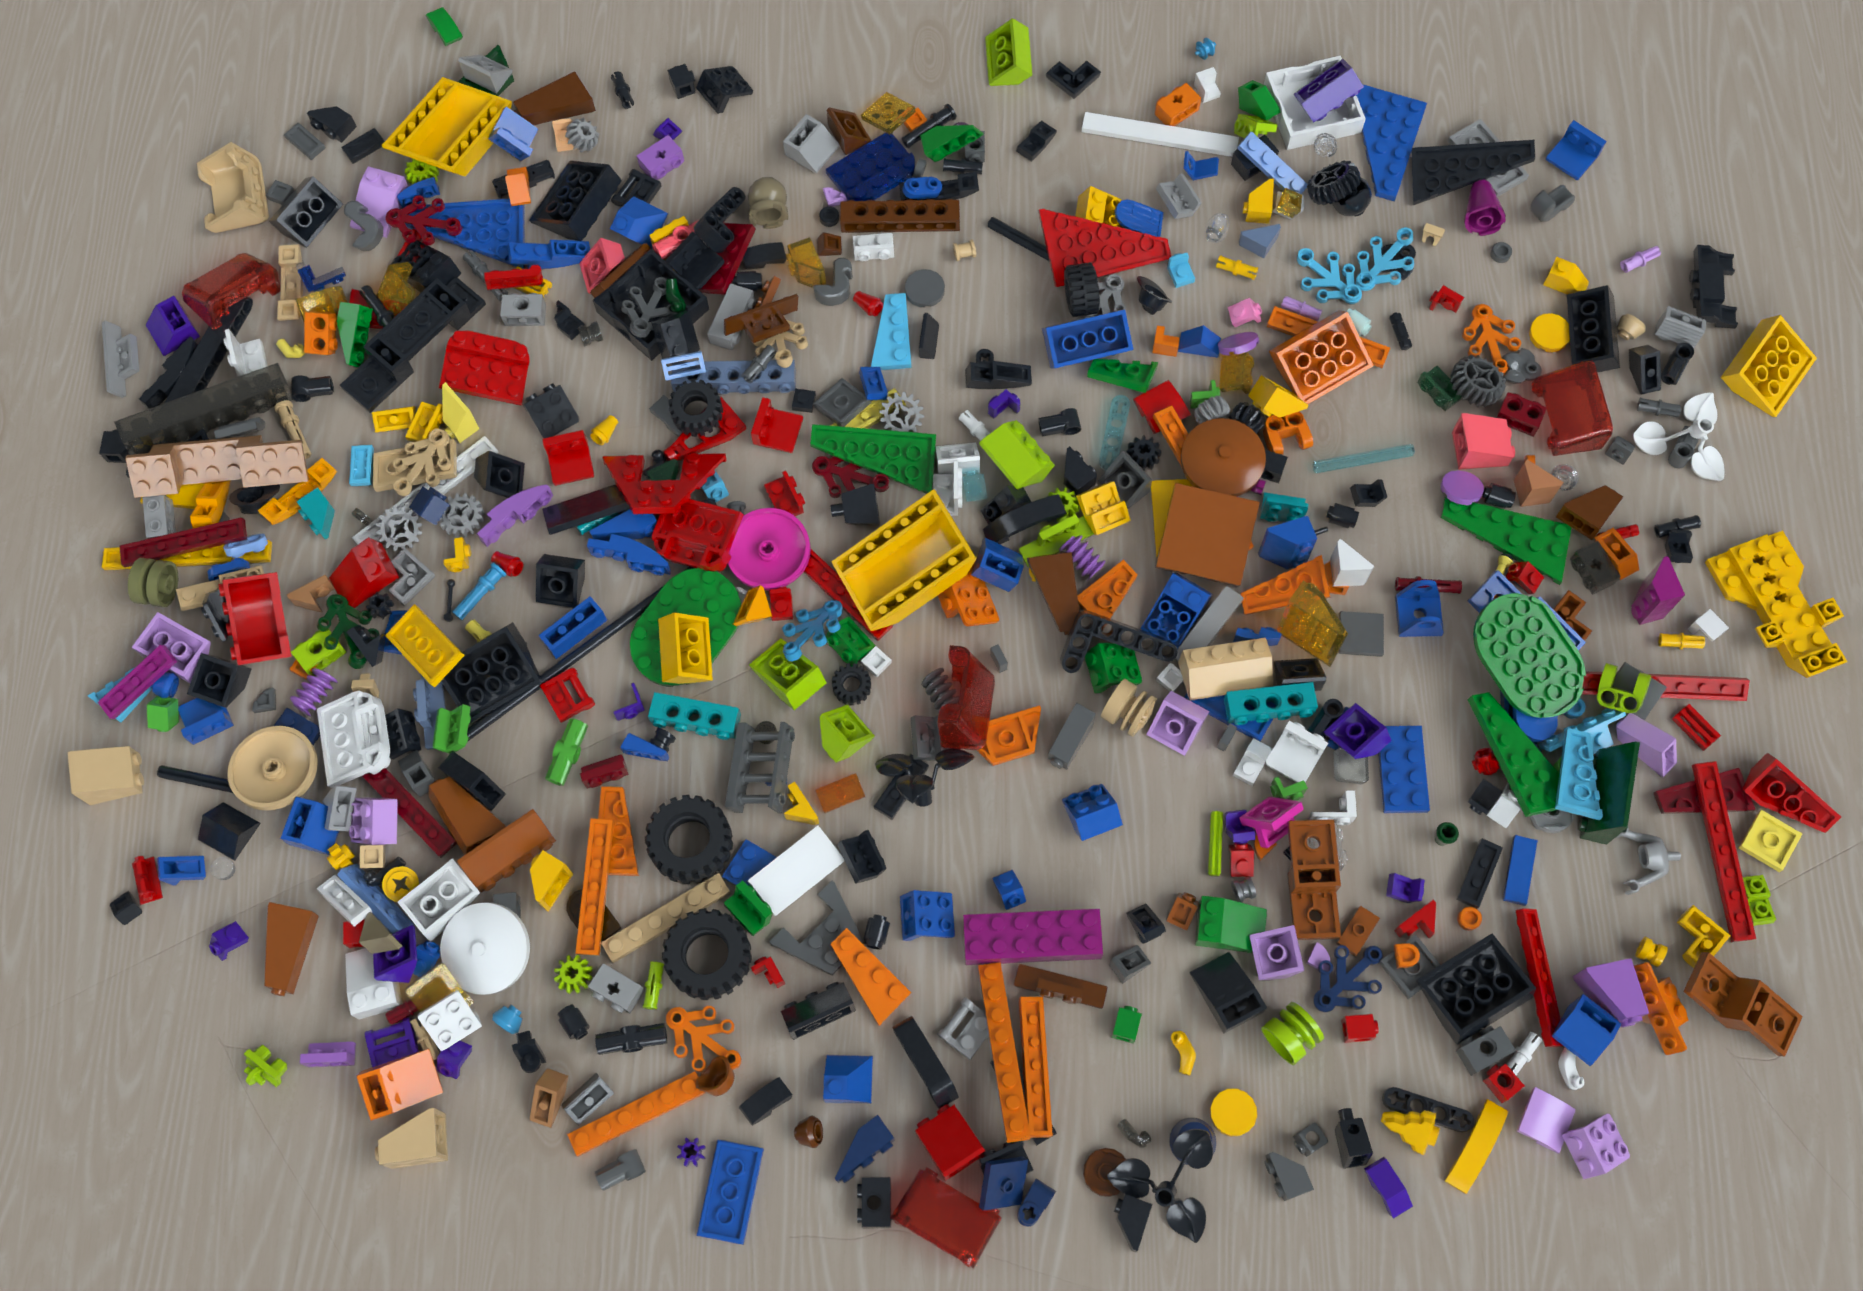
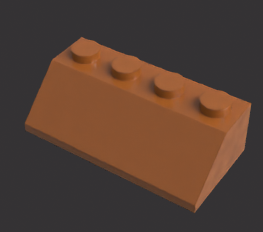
M532 809L458 859L457 862L480 892L484 890L489 891L496 886L497 881L503 877H510L514 874L516 868L522 864L530 863L534 856L542 852V850H549L556 840L539 815Z

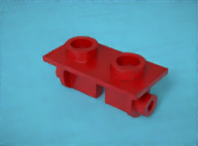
M144 856L135 857L132 866L140 905L163 898L155 857L144 859Z

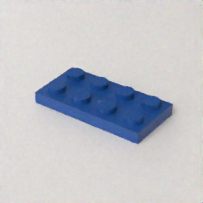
M1385 726L1392 741L1378 753L1383 812L1428 813L1430 805L1422 726Z

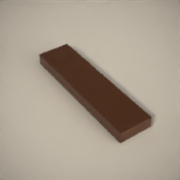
M644 243L591 290V295L596 298L651 249L649 245Z

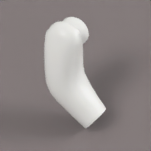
M1564 1047L1558 1061L1561 1075L1570 1089H1580L1584 1086L1585 1081L1577 1072L1576 1055Z

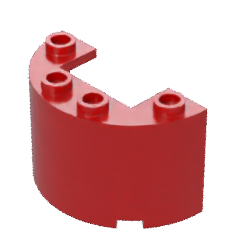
M277 572L222 580L223 583L218 585L220 596H225L226 602H222L224 615H229L230 623H226L228 636H233L234 647H230L232 660H237V665L292 657Z

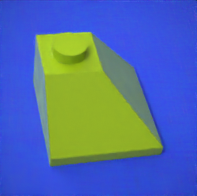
M849 705L820 715L822 747L836 763L851 757L875 737Z

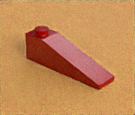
M1766 753L1751 768L1743 791L1760 806L1771 809L1824 833L1841 818L1836 811L1769 753Z

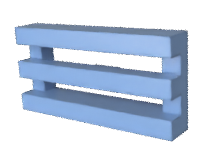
M702 351L661 359L665 380L706 372ZM699 357V360H695V361L685 362V363L676 364V365H671V366H667V365H666V364H669V363H674V362H678V361H683V360H688V359H693V358ZM695 365L701 366V368L668 374V371Z

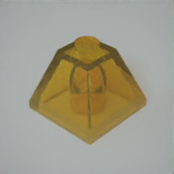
M342 286L330 287L295 299L304 323L305 312L336 313L337 318L340 302L348 303ZM320 318L319 323L324 328L325 321Z

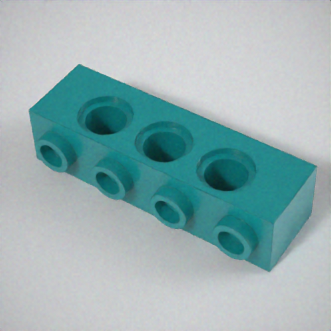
M1313 682L1228 691L1224 697L1227 721L1235 725H1243L1248 721L1255 720L1257 723H1263L1273 718L1287 720L1291 716L1307 718L1312 716L1318 708ZM1288 699L1295 700L1298 705H1290ZM1266 702H1273L1276 708L1268 707ZM1250 704L1254 707V710L1249 711L1244 705Z
M654 692L648 718L655 727L665 728L669 726L674 727L676 731L680 732L690 730L695 731L696 734L701 736L712 734L716 735L719 739L729 740V738H736L741 712L737 707ZM671 711H678L675 717L668 716ZM693 714L700 715L696 721H690L689 718ZM714 718L721 719L720 723L717 725L710 724L711 720Z

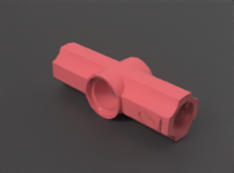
M699 220L688 226H677L673 234L652 244L654 252L662 259L669 257L692 231L694 232V225Z

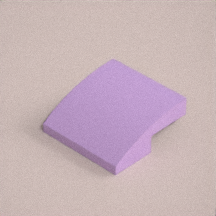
M1534 1087L1516 1131L1536 1140L1537 1144L1560 1153L1564 1143L1562 1134L1568 1131L1575 1109L1558 1098Z

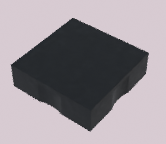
M652 249L634 263L620 279L616 280L604 292L593 299L596 312L651 361L660 354L654 330H651L646 337L633 335L630 331L632 321L629 315L621 310L623 302L630 300L635 305L634 310L638 317L641 318L642 316L636 302L628 296L631 287L641 289V295L648 305L654 293L653 284L657 278H676L679 293L686 304L685 311H690L693 324L710 310L707 297L688 280L680 277ZM666 294L661 296L655 309L670 305ZM668 316L650 318L648 322H654Z

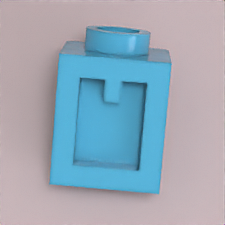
M1178 253L1169 258L1167 269L1176 288L1195 282V276L1188 263V253Z
M716 471L713 476L707 478V482L701 487L707 498L715 499V502L729 495L723 480Z

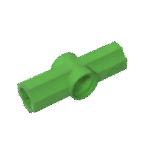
M569 719L561 740L559 739L554 746L553 760L545 777L547 781L564 786L572 765L576 764L579 759L580 745L588 728L586 723L577 719Z

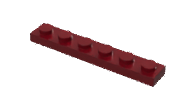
M240 517L119 545L121 565L126 568L132 566L138 558H150L156 561L247 540L245 519Z
M383 768L375 775L370 772L362 775L382 798L397 799V813L440 858L457 844L449 833L386 768Z

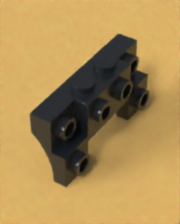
M1697 245L1693 251L1694 270H1691L1689 275V281L1692 282L1690 299L1693 300V308H1696V315L1698 318H1702V320L1705 319L1706 323H1714L1717 328L1735 329L1738 326V322H1736L1737 307L1722 305L1725 300L1724 275L1732 276L1735 272L1732 260L1734 254L1719 252L1710 245Z

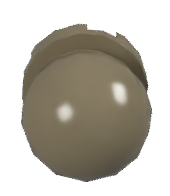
M762 177L756 180L750 186L748 192L750 223L753 226H756V224L764 225V229L782 226L783 221L788 220V209L785 206L787 201L785 187L773 177Z

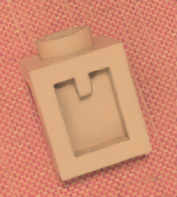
M570 118L552 121L558 152L573 150L574 148L572 144H568L569 139L565 137L567 126L572 122Z

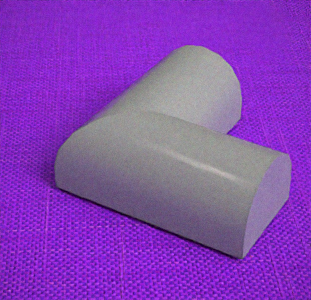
M404 548L391 560L394 568L403 576L389 589V592L405 606L435 577V574Z

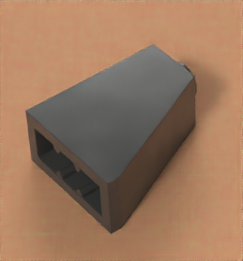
M1078 703L1075 704L1049 751L1048 759L1051 760L1050 763L1059 769L1062 767L1066 770L1068 769L1092 730L1096 713Z

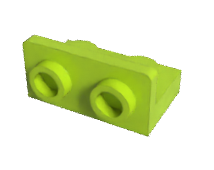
M1238 114L1234 124V134L1245 138L1251 131L1257 137L1258 134L1276 133L1277 124L1257 116Z

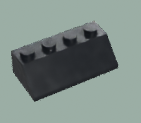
M1606 285L1567 294L1572 367L1593 372H1604L1620 368L1615 300L1609 286Z

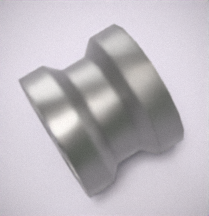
M1250 876L1245 877L1242 881L1234 880L1231 882L1237 902H1243L1246 898H1256L1255 886Z

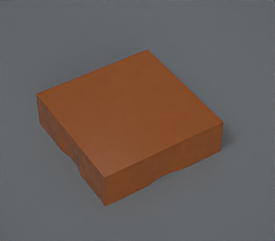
M1175 483L1155 568L1184 575H1195L1210 581L1236 587L1241 586L1260 502Z

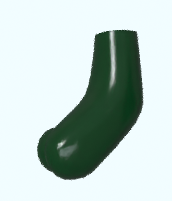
M676 278L667 279L666 297L672 311L675 313L684 312L686 304L679 293Z

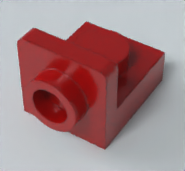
M1443 285L1439 292L1435 290L1429 300L1432 302L1429 309L1433 311L1439 303L1445 309L1456 313L1465 297Z
M786 587L770 589L772 621L793 620L791 589Z
M771 956L759 958L754 962V966L751 969L755 975L767 969L768 971L764 974L770 985L775 983L777 988L785 985Z

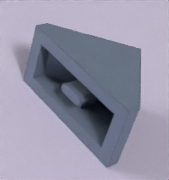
M1280 224L1241 231L1239 246L1265 258L1278 239L1281 228Z

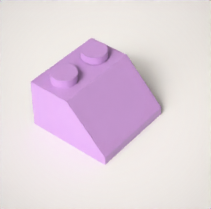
M1170 691L1163 700L1146 735L1185 756L1210 711Z

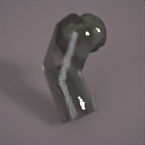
M1126 1119L1117 1125L1124 1136L1141 1148L1147 1147L1146 1144L1151 1142L1152 1138L1146 1131L1138 1134Z

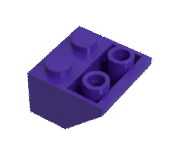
M175 296L157 304L146 323L147 329L163 356L177 350L189 337H192L194 340L200 337Z

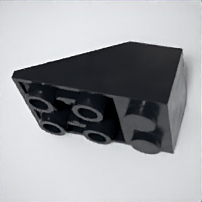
M419 240L410 243L405 251L397 256L389 265L391 270L420 293L436 278L447 286L455 277L458 278L462 274L450 256L425 245ZM413 257H418L416 263L412 261Z
M1230 952L1190 972L1223 1034L1261 1015L1267 1009L1256 987Z

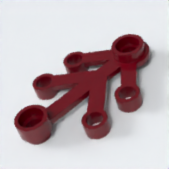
M418 195L413 198V203L403 209H391L385 216L387 224L398 228L402 233L404 241L407 243L414 242L416 236L413 230L406 227L405 223L413 224L420 234L423 243L427 246L434 244L435 238L424 226L446 229L447 233L451 236H457L462 232L461 223L456 218H449L447 220L428 218L445 209V204L440 198L434 199L432 206L411 216L409 214L426 206L424 198Z
M819 456L812 463L813 472L818 476H823L829 487V495L832 498H839L842 492L841 487L835 483L831 474L840 477L847 492L855 489L851 480L867 485L874 484L877 492H885L889 488V478L885 474H877L874 477L855 471L862 467L852 463L842 468L835 466L845 461L835 456L832 458ZM821 465L826 466L825 469H819ZM884 483L885 486L879 487L878 484ZM833 489L839 490L837 493L831 492Z

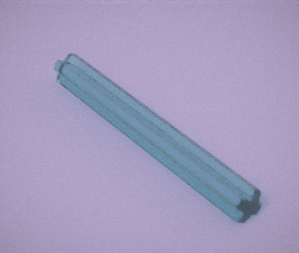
M1413 444L1318 460L1313 462L1314 473H1321L1410 457L1414 455L1415 449Z

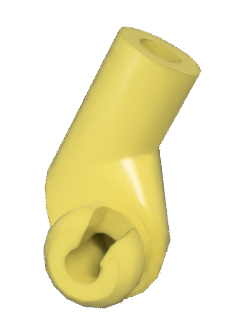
M280 339L276 343L277 347L287 358H301L305 354L302 344H298V346L295 344L293 347H290L285 339Z

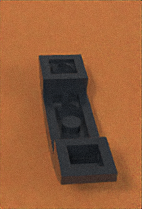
M977 172L957 174L958 179L940 181L942 190L936 198L912 200H957L979 191ZM905 182L899 183L901 201L910 199L903 193Z
M1057 494L1016 508L999 517L982 530L987 539L1002 544L1009 541V537L1045 520L1050 522L1067 514L1060 495Z

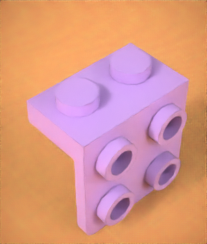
M1604 1114L1584 1127L1562 1134L1583 1179L1606 1174L1630 1158L1628 1148L1610 1114Z

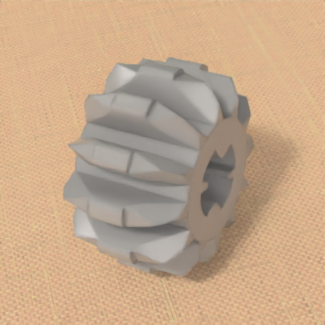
M583 117L580 120L574 119L567 126L565 137L569 139L568 144L574 146L573 150L579 148L582 153L585 150L587 152L591 151L598 144L600 133L596 132L597 126H592L591 121L586 122Z
M1212 396L1208 400H1204L1194 410L1195 420L1198 424L1211 419H1226L1230 415L1228 403L1220 396Z

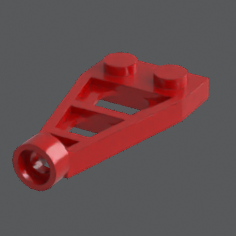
M720 397L723 413L722 420H718V427L721 429L719 434L705 437L699 433L697 436L702 442L693 448H688L685 441L691 436V433L688 435L682 433L671 446L662 452L665 454L667 461L672 465L677 461L683 460L685 454H698L732 440L746 430V425L725 400Z

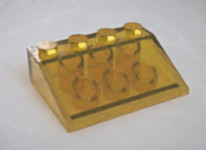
M1304 580L1288 601L1277 631L1282 633L1283 637L1315 658H1318V660L1329 667L1332 666L1348 635L1324 594L1319 591L1316 585L1307 583Z

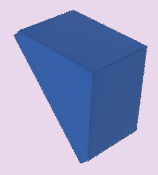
M1202 325L1181 332L1178 352L1218 358V343L1221 341V338Z

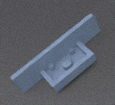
M421 675V680L416 681V688L413 689L414 700L417 701V709L414 710L416 722H419L424 728L425 748L431 750L434 749L433 739L437 710L439 708L445 709L444 684L440 681L436 687H433Z

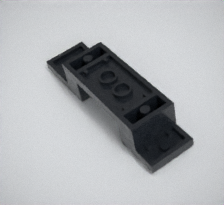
M457 277L447 286L436 278L363 346L369 358L340 384L341 389L371 413L414 373L409 361L448 324L458 331L486 305L485 300Z

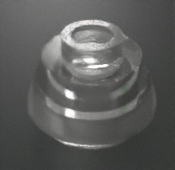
M1570 464L1557 465L1550 472L1551 475L1564 482L1559 489L1560 491H1570L1578 484L1579 476L1577 470Z

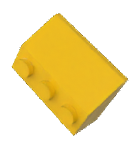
M675 612L659 618L662 682L685 684L712 681L709 618Z

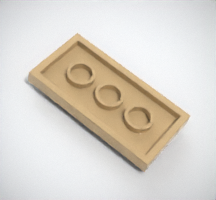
M450 439L449 443L445 446L447 457L452 463L449 470L442 471L437 465L439 459L437 450L432 456L435 473L440 480L457 477V451L454 439ZM426 447V448H423V449H419L418 454H419V453H422V452H425V450L427 449V447ZM404 448L374 453L373 488L376 492L394 489V481L397 478L406 477L415 464L409 465L404 472H397L392 464L395 459L409 457ZM425 467L411 484L412 486L427 483L425 481L427 476Z

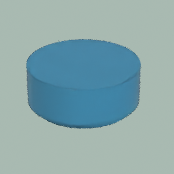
M1579 698L1577 703L1563 714L1570 719L1579 718L1586 709L1584 701Z

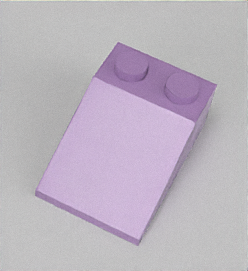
M368 166L360 181L356 201L368 208L369 211L365 214H370L381 222L383 237L387 238L392 226L388 225L385 220L386 213L394 208H402L397 195L409 186L404 176ZM351 220V228L365 231L354 221Z

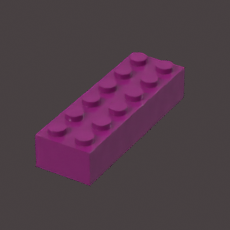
M1100 909L963 915L965 965H983L999 962L1006 964L1102 959L1103 956Z

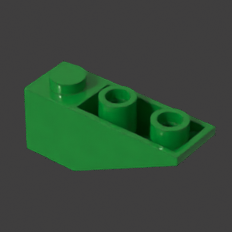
M974 125L935 126L920 135L924 154L934 162H937L949 154L960 150L965 145L976 141V139L983 136V132Z
M340 302L337 326L347 365L358 368L363 364L365 353L363 346L368 340L373 309L359 304Z

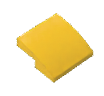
M1114 481L1076 495L1082 513L1095 535L1131 521L1125 501H1120Z

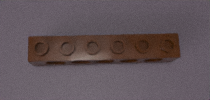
M959 200L840 201L841 233L960 231Z

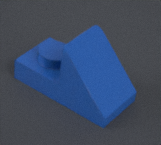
M204 856L157 858L159 880L174 886L181 880H204L206 877Z

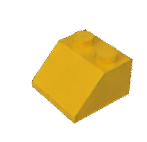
M1263 375L1259 377L1248 395L1253 400L1252 404L1269 417L1274 414L1280 418L1307 409L1309 406L1293 392Z
M542 850L540 855L537 854L533 858L530 873L535 900L544 910L549 912L573 876V873L565 863Z

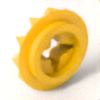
M404 866L394 867L389 870L382 881L384 894L395 902L401 900L419 885L417 874L412 869ZM407 876L404 883L409 889L401 887L399 890H396L397 884L393 878L395 880H402V878Z

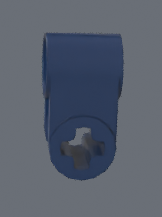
M1036 1178L1018 1210L1017 1219L1019 1223L1025 1227L1033 1226L1044 1209L1046 1210L1056 1191ZM1031 1209L1033 1211L1032 1216L1035 1218L1025 1220V1214L1022 1211L1027 1212Z

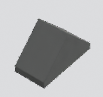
M1136 945L1113 957L1109 966L1123 984L1149 966L1151 962L1141 948Z

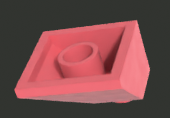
M600 238L579 263L589 294H591V290L625 259L621 244Z

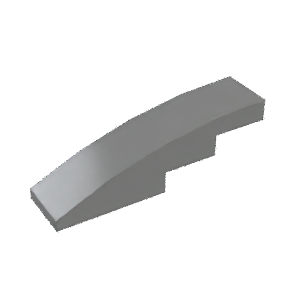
M1226 586L1179 647L1178 655L1175 659L1179 661L1183 650L1210 646L1216 639L1217 634L1229 621L1231 615L1243 602L1244 597Z

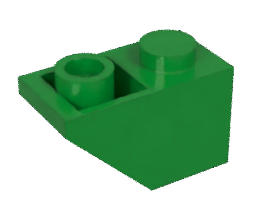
M1252 80L1238 87L1239 109L1264 120H1269L1280 113V108L1266 85Z

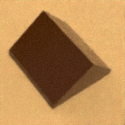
M830 107L827 109L828 127L845 155L872 143L855 113Z

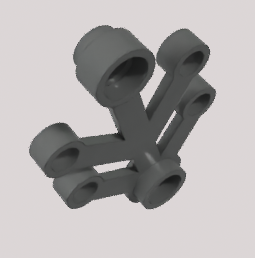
M659 277L655 280L653 284L654 293L648 305L641 295L642 291L640 288H630L628 296L636 302L642 313L641 318H639L634 310L635 305L630 300H625L621 306L622 312L628 314L632 321L630 331L633 335L637 337L648 336L649 332L653 330L652 322H648L650 318L666 315L669 317L678 314L677 312L670 311L672 310L671 305L655 309L661 296L666 294L667 279Z

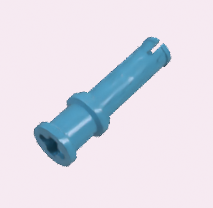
M492 562L490 569L483 576H479L475 587L452 611L460 620H463L488 591H493L495 589L494 585L507 575L495 563Z

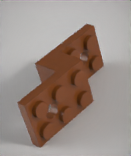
M1334 819L1288 821L1292 866L1288 872L1292 925L1295 926L1297 939H1340L1341 932L1336 892L1341 887ZM1315 838L1319 842V847L1316 849L1310 848L1307 845V839ZM1310 911H1318L1321 915V920L1319 922L1312 921L1309 917Z
M1701 952L1683 991L1726 1028L1749 1031L1777 1056L1785 1057L1803 1017L1761 980L1737 977L1709 952Z

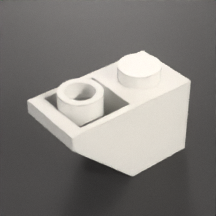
M1509 783L1504 787L1502 794L1487 814L1488 817L1504 828L1508 827L1521 809Z

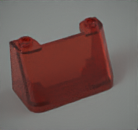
M248 253L238 254L224 264L185 284L182 290L183 301L215 330L222 326L220 319L223 314L225 316L229 315L228 307L257 290L262 294L268 291L272 296L281 292L278 271L271 264Z
M1592 360L1583 361L1536 377L1532 382V392L1537 397H1543L1552 427L1550 437L1547 438V445L1551 449L1553 456L1602 449L1612 435L1613 425L1594 362Z
M950 645L948 655L949 661L952 664V681H958L961 685L958 704H946L939 711L937 723L941 747L979 750L985 746L987 741L995 688L994 675L967 648Z
M928 1167L925 1170L919 1169L890 1217L891 1221L901 1227H906L910 1232L925 1239L953 1256V1258L959 1259L964 1265L974 1270L1002 1219L998 1215L1000 1210H982L979 1208L978 1202L937 1178L938 1173Z

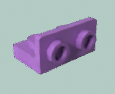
M310 1043L308 1054H300V1064L307 1067L355 1065L356 1043Z

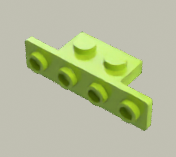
M1076 514L1071 517L1067 515L1061 518L1058 524L1052 527L1047 525L1040 529L1037 540L1019 548V553L1022 555L1027 567H1029L1028 557L1057 554L1061 552L1058 549L1072 536L1082 535V541L1094 535L1084 516L1078 518Z

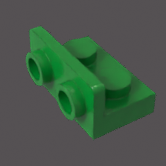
M848 616L839 621L840 630L835 633L828 631L826 638L828 645L838 653L841 659L847 664L850 663V666H853V663L857 664L858 660L865 657L876 645Z

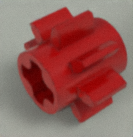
M1482 748L1475 753V760H1472V764L1479 774L1492 775L1500 768L1499 762L1490 748Z

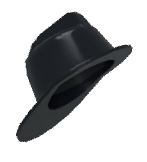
M1143 276L1137 277V281L1142 287L1139 302L1149 314L1154 315L1157 311H1161L1167 303H1172V300L1166 296L1164 291L1155 282Z
M280 485L242 487L233 491L229 496V500L232 504L239 507L242 514L259 513L258 510L279 492Z

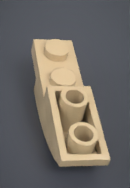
M262 565L219 575L218 580L176 589L181 610L186 611L203 607L202 603L205 594L218 589V584L223 583L222 580L264 574Z

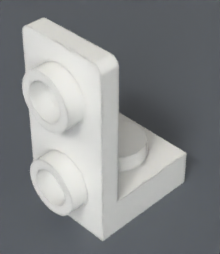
M1345 791L1342 798L1339 799V809L1343 812H1311L1308 820L1334 819L1337 825L1351 824L1357 817L1355 791Z

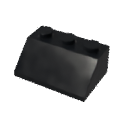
M314 176L308 177L302 181L269 222L284 236L307 248L342 207L343 203Z
M834 982L826 987L827 990L819 994L817 991L805 996L806 1000L799 1003L793 1001L784 1006V1010L780 1012L793 1040L856 1011L844 982L841 984Z

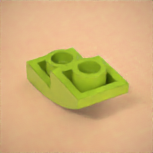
M1764 876L1743 877L1753 925L1774 923L1776 917L1769 902L1771 893Z

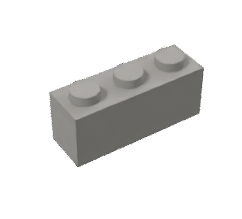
M730 283L707 333L710 344L732 351L735 344L739 343L741 331L727 336L724 335V319L754 309L756 299H754L753 290Z

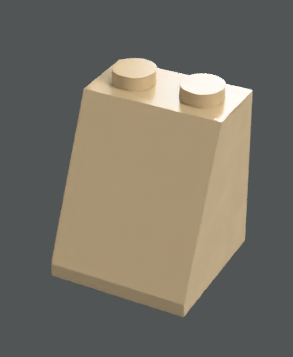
M130 746L68 752L71 793L87 804L94 805L143 793L142 785H144V778L139 766L142 764L141 755Z
M429 1108L378 1140V1147L375 1148V1158L379 1161V1165L394 1169L448 1161L446 1114L435 1108Z

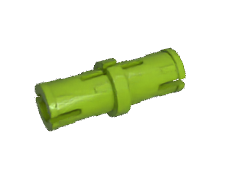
M650 962L648 981L644 985L646 993L643 1008L657 1010L659 991L663 987L661 979L664 963Z

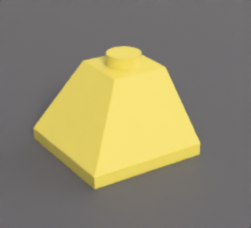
M445 382L442 385L443 422L447 428L444 430L451 439L455 438L461 443L478 431L479 427L468 407Z

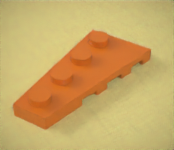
M1322 555L1240 593L1244 597L1242 604L1245 615L1331 598Z
M601 786L598 819L614 821L608 875L639 876L625 789L623 787Z
M846 928L830 946L847 971L854 986L875 1018L876 1023L880 1026L911 992Z

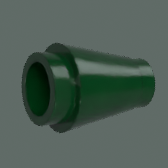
M1450 822L1441 823L1436 830V843L1440 846L1454 843L1459 837L1458 828Z

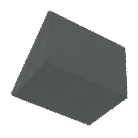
M1125 451L1119 454L1098 480L1102 485L1114 481L1120 501H1125L1127 509L1150 492L1152 479Z

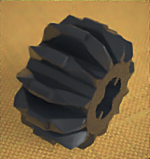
M1240 402L1233 408L1229 419L1245 424L1256 434L1260 432L1266 422L1264 415L1259 412V409H1256L1254 405H1249L1248 402Z
M1145 435L1142 436L1141 440L1135 437L1133 442L1128 444V449L1126 450V453L1144 471L1146 467L1152 470L1154 464L1159 463V457L1162 453L1159 449V442L1153 443V437L1146 440Z

